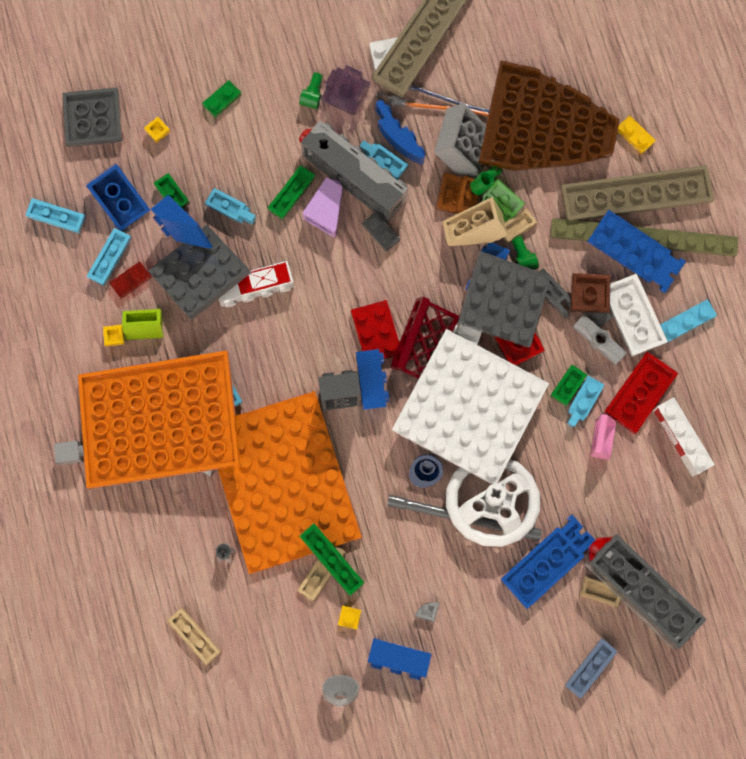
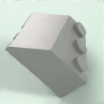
M465 103L447 108L434 153L456 174L475 179L482 173L483 164L478 162L486 125Z

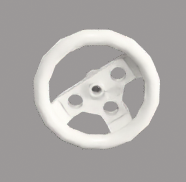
M512 459L508 461L505 469L514 474L497 484L490 485L487 490L468 500L460 507H458V490L463 479L470 472L459 467L453 473L446 488V508L452 524L465 538L482 546L503 547L520 541L533 529L540 513V492L533 476L519 462ZM506 484H514L516 491L509 492L505 487ZM527 492L528 511L523 522H521L514 506L516 496ZM473 504H482L483 510L480 512L475 511ZM506 509L510 512L511 516L503 518L500 515V511ZM481 517L495 519L500 524L504 534H485L472 528L470 525Z

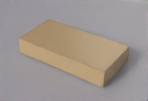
M527 208L511 220L505 222L508 235L502 239L507 245L512 242L513 238L521 236L537 225L538 222Z
M587 576L584 577L580 596L614 607L619 606L620 598L605 583Z

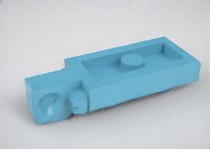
M363 140L359 145V148L368 158H374L378 166L382 169H388L396 180L401 177L408 167L406 162L379 144L373 143V145H370Z
M213 188L205 202V206L236 222L243 223L245 221L253 225L256 221L255 215L249 212L250 208L245 203L216 188Z
M590 376L586 377L569 407L568 413L571 414L567 423L569 426L574 428L579 419L584 421L604 387L603 383Z

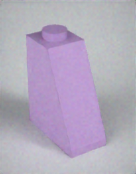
M326 177L303 211L304 220L334 238L337 235L343 195V186H341L338 180L334 178L331 180Z

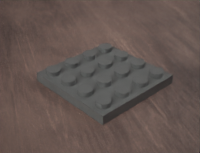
M208 225L203 227L202 230L213 246L211 249L183 243L148 270L190 320L198 316L251 273L249 268Z
M480 251L457 324L527 348L531 347L551 276Z

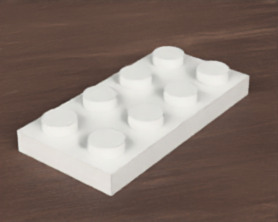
M637 274L611 283L610 311L631 357L666 344L667 339Z

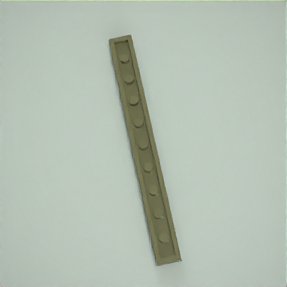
M552 218L550 238L587 242L599 223ZM636 227L669 250L736 257L738 253V237Z

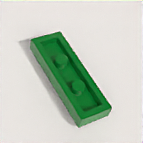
M300 165L267 207L268 211L284 220L316 178L315 174Z

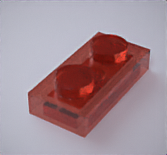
M139 261L109 282V284L120 299H122L152 277Z

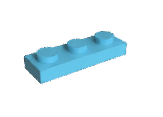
M33 198L25 214L27 218L80 234L86 218L85 214Z
M114 228L87 274V278L105 286L132 237Z
M707 299L660 324L668 343L715 318L717 314Z

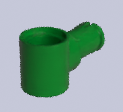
M317 72L312 74L309 86L301 92L299 105L318 109L321 100L319 88L323 78L322 74Z
M492 166L487 172L479 174L470 184L472 192L476 195L484 194L493 186L494 180L501 175V168L497 171L498 167Z
M522 236L513 238L512 243L517 253L516 264L533 270L538 269V259L534 252L531 253L530 250H527Z

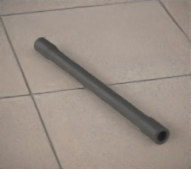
M389 494L387 506L451 519L447 508ZM481 517L472 523L473 525L503 531L495 519ZM533 527L524 537L540 541L542 529Z

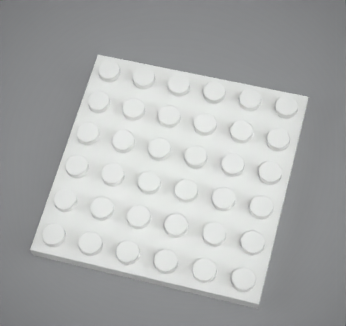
M446 329L392 431L488 483L497 484L549 383Z

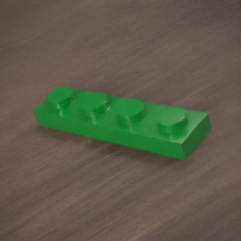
M312 523L298 535L349 596L365 583L315 523Z

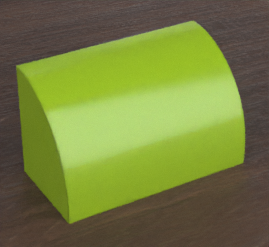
M161 309L123 311L122 329L125 340L164 338Z

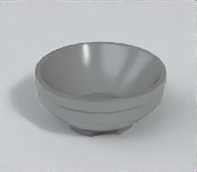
M332 676L323 683V696L329 703L342 707L352 703L358 697L359 684L350 676ZM337 696L346 697L345 699H336Z

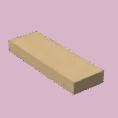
M335 546L338 552L344 557L346 552L338 546ZM317 560L297 591L314 602L331 574Z
M183 607L167 620L170 626L206 666L222 652Z

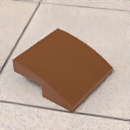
M444 172L435 209L459 214L477 205L478 195L474 194L470 188L474 178L465 175L458 177Z

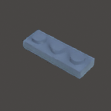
M600 638L564 686L581 699L618 651L604 639Z

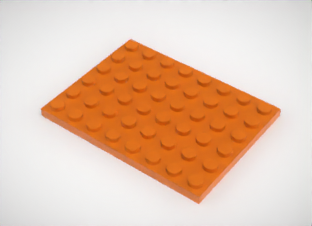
M227 350L78 375L86 488L93 489L241 466L230 358Z
M315 391L236 416L241 466L218 469V473L249 574L312 555L311 550L298 536L312 523L316 524L334 547L362 538Z

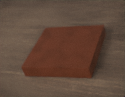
M572 273L571 311L609 313L610 275Z

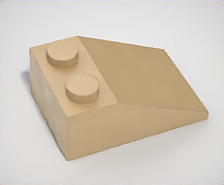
M493 197L443 221L448 246L492 243L508 235L503 214Z

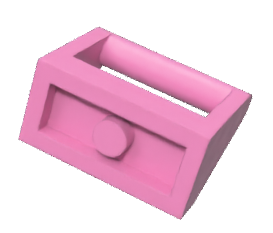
M601 414L595 421L590 451L591 457L609 460L611 457L616 421L608 415Z

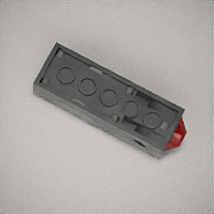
M319 121L313 129H305L301 133L299 142L302 147V156L328 177L338 180L346 191L373 212H377L387 223L406 203L407 185L400 179L396 180L388 169H382L378 166L374 158H368L364 155L358 146L351 145L344 135H338L330 124H324L322 121Z
M619 535L598 537L589 546V560L584 565L672 649H680L707 620Z

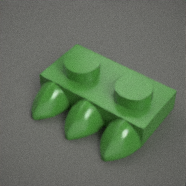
M499 179L488 189L482 200L483 202L493 197L500 210H504L502 213L504 222L516 216L526 204Z

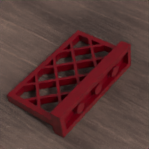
M424 296L416 298L390 368L419 380L423 373L422 369L427 365L421 367L417 357L425 354L429 362L431 358L429 352L435 350L438 345L435 335L440 332L444 334L446 329L454 332L459 316L430 302V299ZM429 307L434 309L437 316L430 320L427 315ZM447 315L453 319L450 326L445 328L442 317ZM438 319L441 330L434 332L430 322ZM427 324L430 334L423 337L420 329L422 325ZM432 337L435 347L427 349L424 339ZM420 341L423 352L416 354L413 347L415 343ZM411 359H414L417 367L413 371L406 369L407 363Z

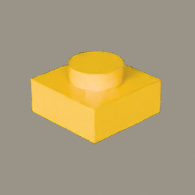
M156 117L144 127V130L156 143L171 132L159 117Z
M122 324L103 327L104 345L106 347L125 345Z
M342 605L338 625L357 630L362 610Z

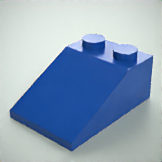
M117 163L85 184L120 231L150 211V208Z
M169 195L151 208L155 215L153 217L154 221L159 226H163L161 231L166 237L171 236L177 242L208 249L213 247L199 224Z

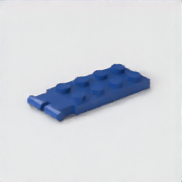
M607 210L587 240L589 244L634 274H637L646 282L651 283L653 281L661 286L659 290L663 293H666L674 281V278L669 276V274L672 273L677 276L686 263L682 258L677 260L669 255L671 253L669 249L610 210Z
M572 514L566 519L568 523L562 529L557 527L500 579L526 609L532 606L585 557L583 552L595 541L588 531L582 535L579 533L583 526Z

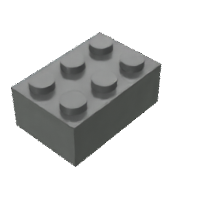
M345 370L341 372L342 374L324 373L322 377H318L323 411L361 406L358 372Z

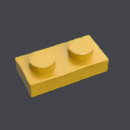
M630 115L618 126V133L641 155L656 141Z

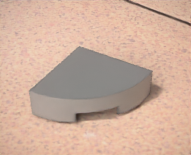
M430 602L421 606L416 612L415 617L434 622L439 603Z

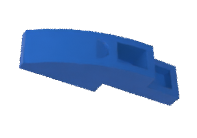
M382 99L375 102V110L381 119L378 121V129L383 137L406 158L417 164H424L426 153L422 146H418L414 132L412 130L409 131L407 126L401 129L399 121L391 115L392 110L390 106L385 104Z

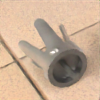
M227 542L218 545L216 548L218 561L221 562L222 559H225L229 563L232 562L230 555L236 553V549L231 548Z

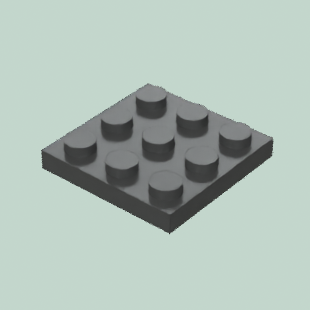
M117 87L62 93L65 142L67 147L123 142L119 90Z

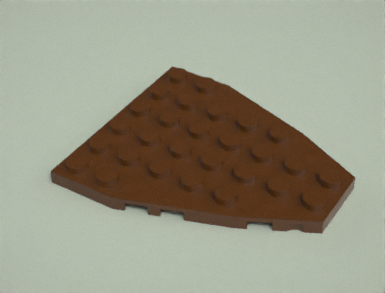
M500 60L478 163L519 171L572 166L611 157L614 153L620 119L609 114L602 106L598 107L591 102L592 99L567 84L566 86L556 81V78L542 74L541 70L536 67Z

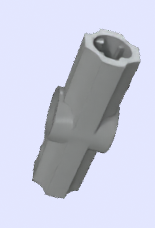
M585 314L573 326L578 333L590 342V346L593 349L599 350L614 365L627 353L610 338L607 331L600 329ZM596 336L602 337L604 339V343H598L596 341Z

